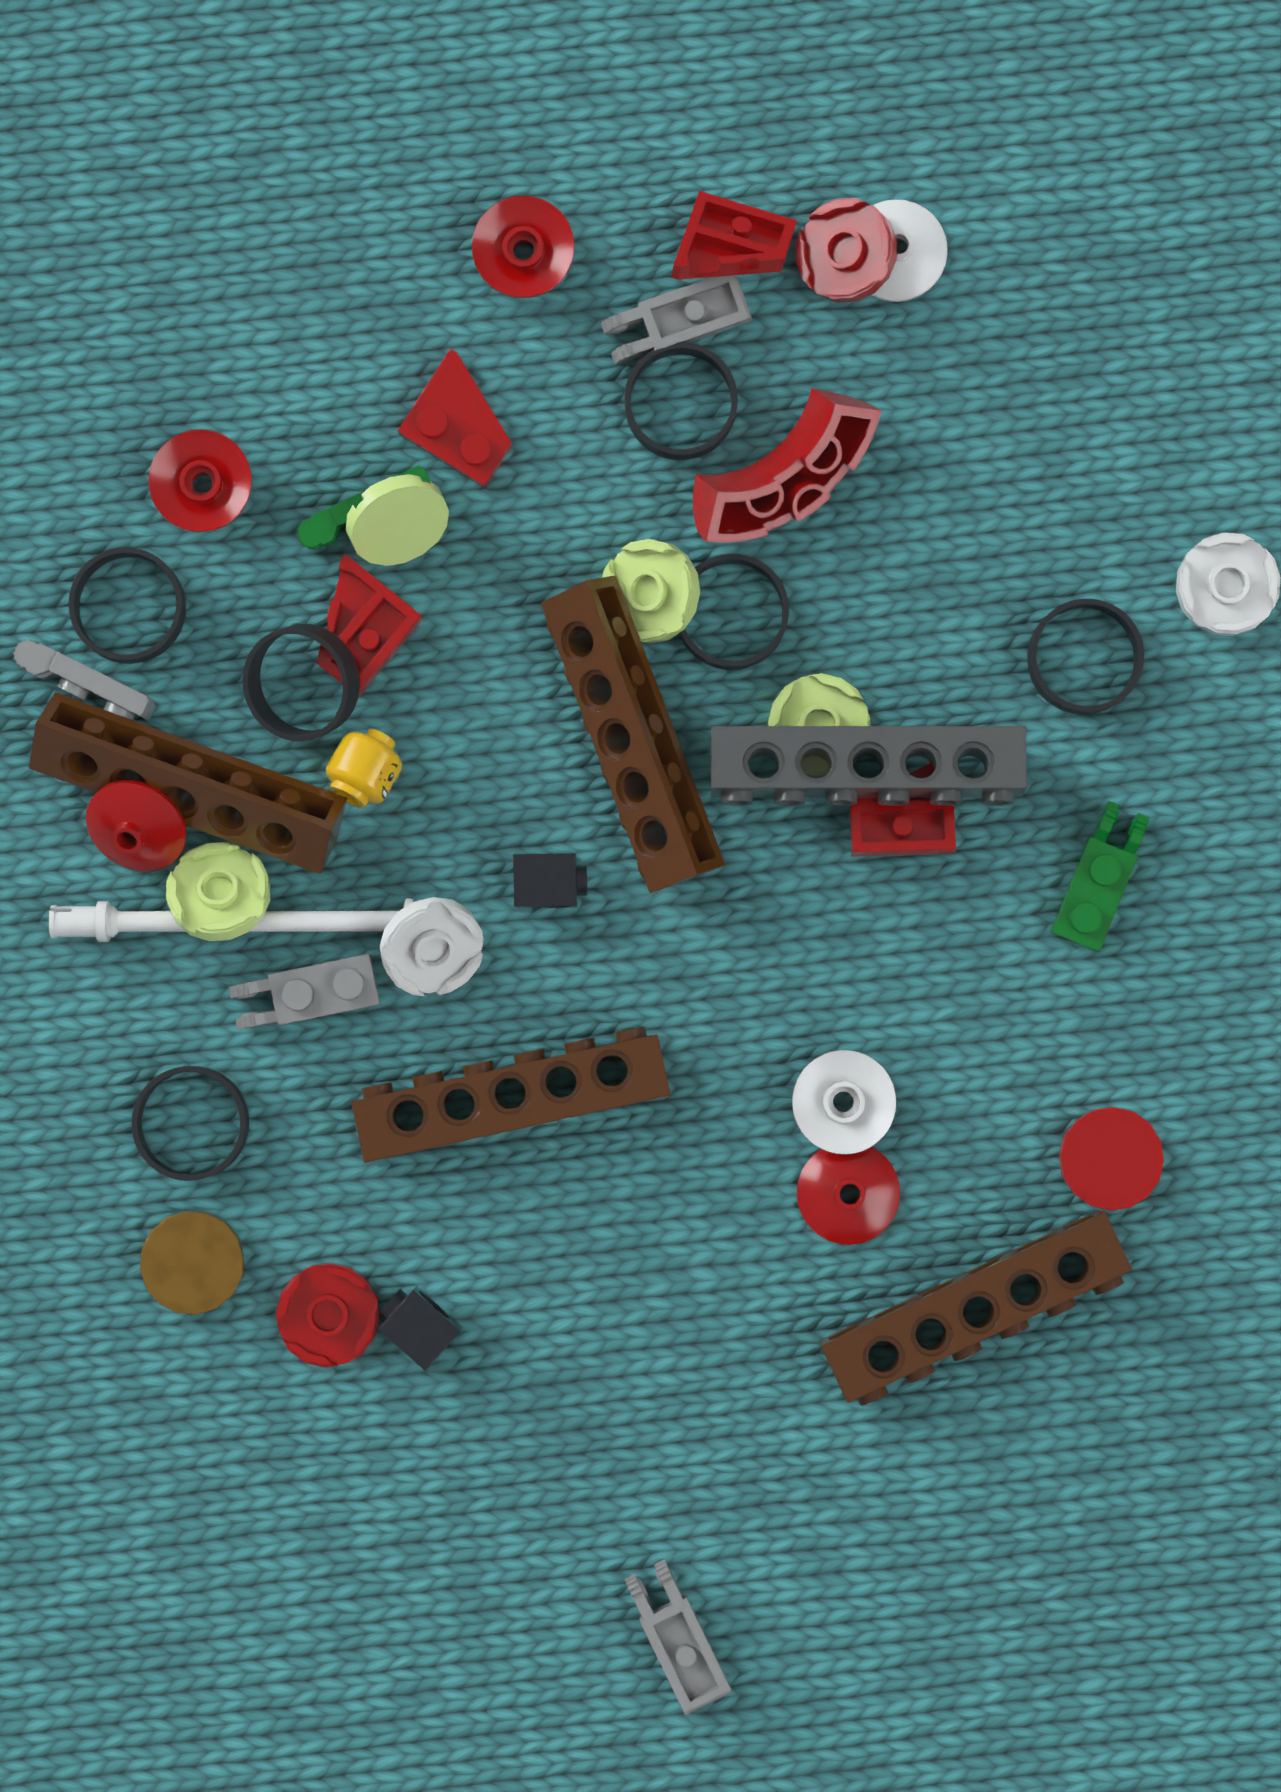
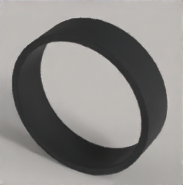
M676 343L656 351L652 350L636 364L628 378L625 389V413L628 425L636 439L646 449L658 456L671 460H690L706 455L725 440L735 421L738 393L733 375L721 358L702 346L691 343ZM672 355L698 357L716 368L726 381L731 397V411L728 420L721 431L703 445L689 449H672L662 446L648 438L639 428L633 417L630 404L633 387L641 373L649 365L661 358Z
M131 547L114 548L104 551L90 559L79 570L70 589L69 615L77 635L90 649L108 660L124 664L141 663L151 660L165 652L175 642L183 628L186 616V598L182 585L175 573L161 559L147 551ZM131 557L148 560L166 572L174 587L176 611L170 629L157 644L135 654H115L96 646L86 634L80 618V598L85 584L97 569L113 560Z
M722 554L709 558L697 565L695 569L698 576L704 571L722 564L745 565L763 574L775 587L782 606V621L777 636L765 650L753 657L738 661H726L714 658L700 650L689 638L685 629L679 635L687 649L705 664L724 670H739L760 663L777 648L787 627L789 602L781 580L766 564L747 555Z
M1098 599L1069 601L1051 611L1036 627L1028 646V671L1037 691L1054 707L1079 715L1099 713L1122 701L1136 686L1144 665L1143 641L1131 618L1113 604ZM1078 608L1101 611L1114 618L1128 634L1134 653L1133 671L1124 690L1113 700L1094 706L1072 704L1055 695L1043 681L1037 665V644L1047 623L1065 611Z
M295 624L271 632L255 644L246 659L243 669V692L247 705L255 719L266 730L280 738L291 741H308L323 736L340 727L350 717L358 701L360 678L358 667L351 651L338 636L320 626ZM298 634L317 641L328 650L338 665L343 684L342 700L335 717L323 729L303 730L287 724L272 711L264 697L260 680L262 661L271 644L282 635Z
M201 1066L177 1067L156 1076L140 1093L132 1113L133 1139L143 1159L157 1172L177 1180H200L220 1173L237 1159L245 1146L249 1133L248 1107L238 1087L220 1072ZM184 1072L205 1074L219 1081L233 1096L240 1116V1131L232 1152L221 1164L203 1173H182L165 1166L151 1153L143 1135L142 1117L149 1096L163 1081Z

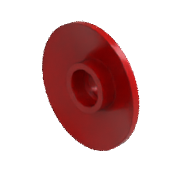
M526 195L505 198L492 205L479 219L472 237L473 260L480 276L495 291L513 298L541 296L554 289L570 270L574 258L572 229L561 211L541 198ZM520 244H528L533 248L534 252L530 258L522 260L515 256V248Z
M190 430L172 437L156 453L149 471L150 495L157 510L171 524L190 532H211L233 522L246 507L252 490L251 468L243 451L227 436L211 430ZM200 476H208L212 479V486L205 493L196 492L194 489L195 480Z
M119 780L108 783L94 794L86 810V825L92 841L108 859L122 867L143 872L160 870L172 864L179 857L185 846L187 830L179 808L165 793L147 783L135 780Z
M873 1147L852 1154H836L820 1149L811 1156L800 1173L797 1184V1201L804 1220L816 1234L834 1243L855 1245L877 1237L890 1225L899 1206L900 1185L897 1174L889 1160ZM846 1184H854L859 1189V1198L854 1203H844L840 1198V1190Z

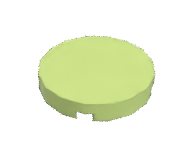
M407 474L389 477L370 486L361 494L364 500L358 504L357 508L355 509L354 505H352L347 514L346 532L357 555L369 563L389 566L413 560L434 546L447 528L449 510L438 486L431 481L430 484L423 482L420 476Z
M652 539L630 542L620 549L623 551L615 559L609 561L603 571L602 578L616 575L641 642L656 643L670 640L687 627L696 613L700 597L698 573L689 556L674 544Z
M823 673L801 677L785 686L773 702L768 720V726H871L868 708L859 691L842 678ZM818 756L807 757L800 764L802 771L809 776H826L830 771L827 762Z
M230 842L205 843L187 851L179 859L180 863L175 867L173 873L171 870L166 880V900L176 924L189 935L207 941L231 940L248 933L263 919L270 903V881L261 860L252 852L250 854L240 849V845Z

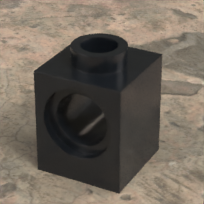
M576 853L513 854L515 908H578L577 896H587V865H577Z
M418 1286L409 1295L402 1289H399L380 1311L387 1320L379 1327V1330L424 1371L463 1328Z

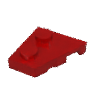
M699 191L673 265L671 278L683 280L781 272L797 220Z
M450 348L401 424L398 434L485 489L510 451L512 443L458 353Z
M345 554L340 560L338 568L340 575L334 600L330 602L327 615V630L334 633L346 644L356 661L360 678V697L424 618ZM320 645L316 663L342 684L341 673L336 661L328 650Z
M929 763L909 774L915 778H927L933 774V767ZM857 798V804L849 805L851 857L954 854L956 851L954 805L930 804V798H909V804L900 806L878 804V798Z

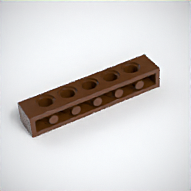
M616 575L586 580L541 602L540 604L547 619L548 631L556 643L565 667L566 679L573 688L583 715L584 727L593 741L601 762L603 777L610 786L619 810L620 822L627 831L637 858L638 870L645 879L649 892L653 893L681 884L725 866L724 859Z
M56 692L35 724L29 769L95 793L104 785L119 780H135L147 783L165 793L176 804L182 813L186 826L321 874L337 842L347 798Z
M645 1026L616 1032L617 1043L596 1047L595 1038L593 1037L564 1044L566 1054L551 1058L545 1057L543 1048L513 1055L515 1065L495 1070L493 1060L463 1066L465 1076L444 1081L443 1071L412 1077L414 1088L394 1092L392 1082L362 1088L363 1099L351 1101L364 1163L671 1096L658 1035L647 1036ZM609 1055L622 1058L628 1069L626 1079L616 1086L604 1084L597 1074L599 1062ZM555 1067H567L576 1076V1088L572 1094L566 1097L552 1094L547 1087V1076ZM505 1078L518 1079L525 1087V1099L516 1108L505 1107L497 1099V1087ZM455 1089L468 1091L474 1099L475 1107L468 1118L457 1119L451 1116L446 1108V1099ZM405 1100L415 1101L423 1110L424 1118L422 1124L415 1130L402 1128L396 1120V1109Z
M1097 1210L818 1342L847 1403L857 1399L860 1406L888 1394L886 1385L904 1377L907 1384L932 1374L935 1372L933 1363L952 1355L954 1361H959L983 1349L980 1341L999 1333L1001 1339H1006L1030 1327L1027 1319L1046 1311L1048 1317H1053L1077 1305L1074 1297L1093 1289L1095 1295H1100L1124 1283L1121 1275L1131 1271L1132 1268L1107 1214ZM1077 1252L1083 1260V1270L1077 1278L1063 1280L1058 1273L1059 1260L1067 1253ZM1023 1274L1032 1275L1037 1285L1035 1295L1026 1302L1014 1301L1010 1293L1013 1280ZM973 1297L986 1298L990 1306V1312L986 1320L979 1324L967 1323L963 1316L965 1303ZM926 1319L939 1320L943 1327V1335L940 1341L932 1346H923L916 1340V1329ZM879 1341L891 1342L896 1348L895 1360L885 1368L874 1367L868 1360L870 1348Z

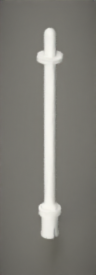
M406 899L403 908L414 902V900ZM98 901L96 906L51 905V911H49V933L51 938L96 937L98 942H109L110 938L114 937L118 932H186L176 924L171 911H118L114 906L110 905L109 901ZM266 911L263 919L249 932L384 931V928L398 911Z

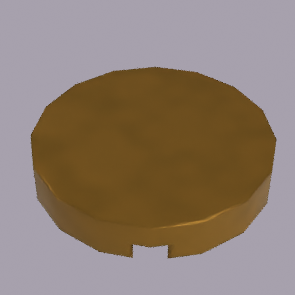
M185 1211L169 1216L151 1230L142 1247L140 1271L145 1287L160 1305L176 1313L198 1315L217 1309L235 1294L244 1276L243 1247L239 1236L225 1220L209 1212Z

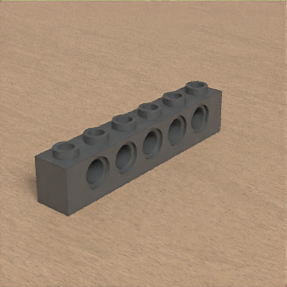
M711 726V798H721V803L724 805L744 806L752 804L753 798H774V804L796 806L805 804V798H826V804L848 806L857 804V798H878V804L900 806L909 804V798H930V804L952 806L961 804V798H982V804L1004 806L1013 804L1014 798H1021L1027 788L1026 726ZM767 756L776 763L778 771L772 777L762 779L751 773L748 764L755 757ZM818 756L827 762L830 771L822 778H810L802 771L801 762L807 757ZM861 756L873 757L880 764L881 773L874 778H863L855 772L853 762ZM913 756H922L931 763L933 774L923 779L915 778L908 773L905 761ZM965 756L978 758L984 765L985 774L975 779L964 776L958 768V760Z

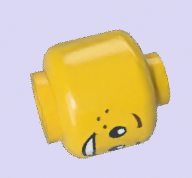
M369 728L366 734L360 732L346 734L326 767V775L331 781L330 791L346 797V803L361 809H365L367 804L375 805L382 803L402 771V760L393 750L396 742L388 735L373 728Z

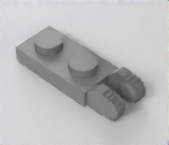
M737 275L711 277L639 302L636 308L604 319L601 326L604 334L610 335L621 333L642 322L644 323L648 335L647 338L621 345L612 351L611 355L614 363L620 365L643 358L652 350L656 351L676 343H692L751 322L752 317Z
M23 639L21 643L18 642L17 647H14L15 652L12 653L14 654L13 660L17 662L16 665L21 666V669H26L28 673L42 680L57 675L61 677L57 687L83 700L87 698L89 692L107 700L103 710L131 720L137 715L149 721L157 706L155 701L148 696L41 643L37 644L35 640L28 639V641H25Z
M371 954L269 974V979L229 987L231 998L238 999L250 998L258 993L271 991L275 1008L274 1011L252 1012L236 1018L237 1030L276 1022L281 1026L381 1004Z
M664 1559L654 1564L656 1568L655 1574L671 1602L653 1610L643 1581L636 1574L625 1578V1581L641 1614L639 1621L683 1712L687 1715L732 1693V1688L687 1595H682L672 1571Z

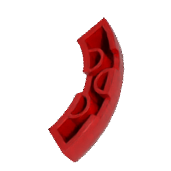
M811 388L807 404L798 422L789 435L768 455L745 468L733 472L716 475L696 474L693 489V516L696 529L702 539L706 542L727 543L767 536V531L782 526L794 519L799 522L816 511L831 498L829 492L841 481L849 469L854 471L857 468L873 438L882 410L850 396Z

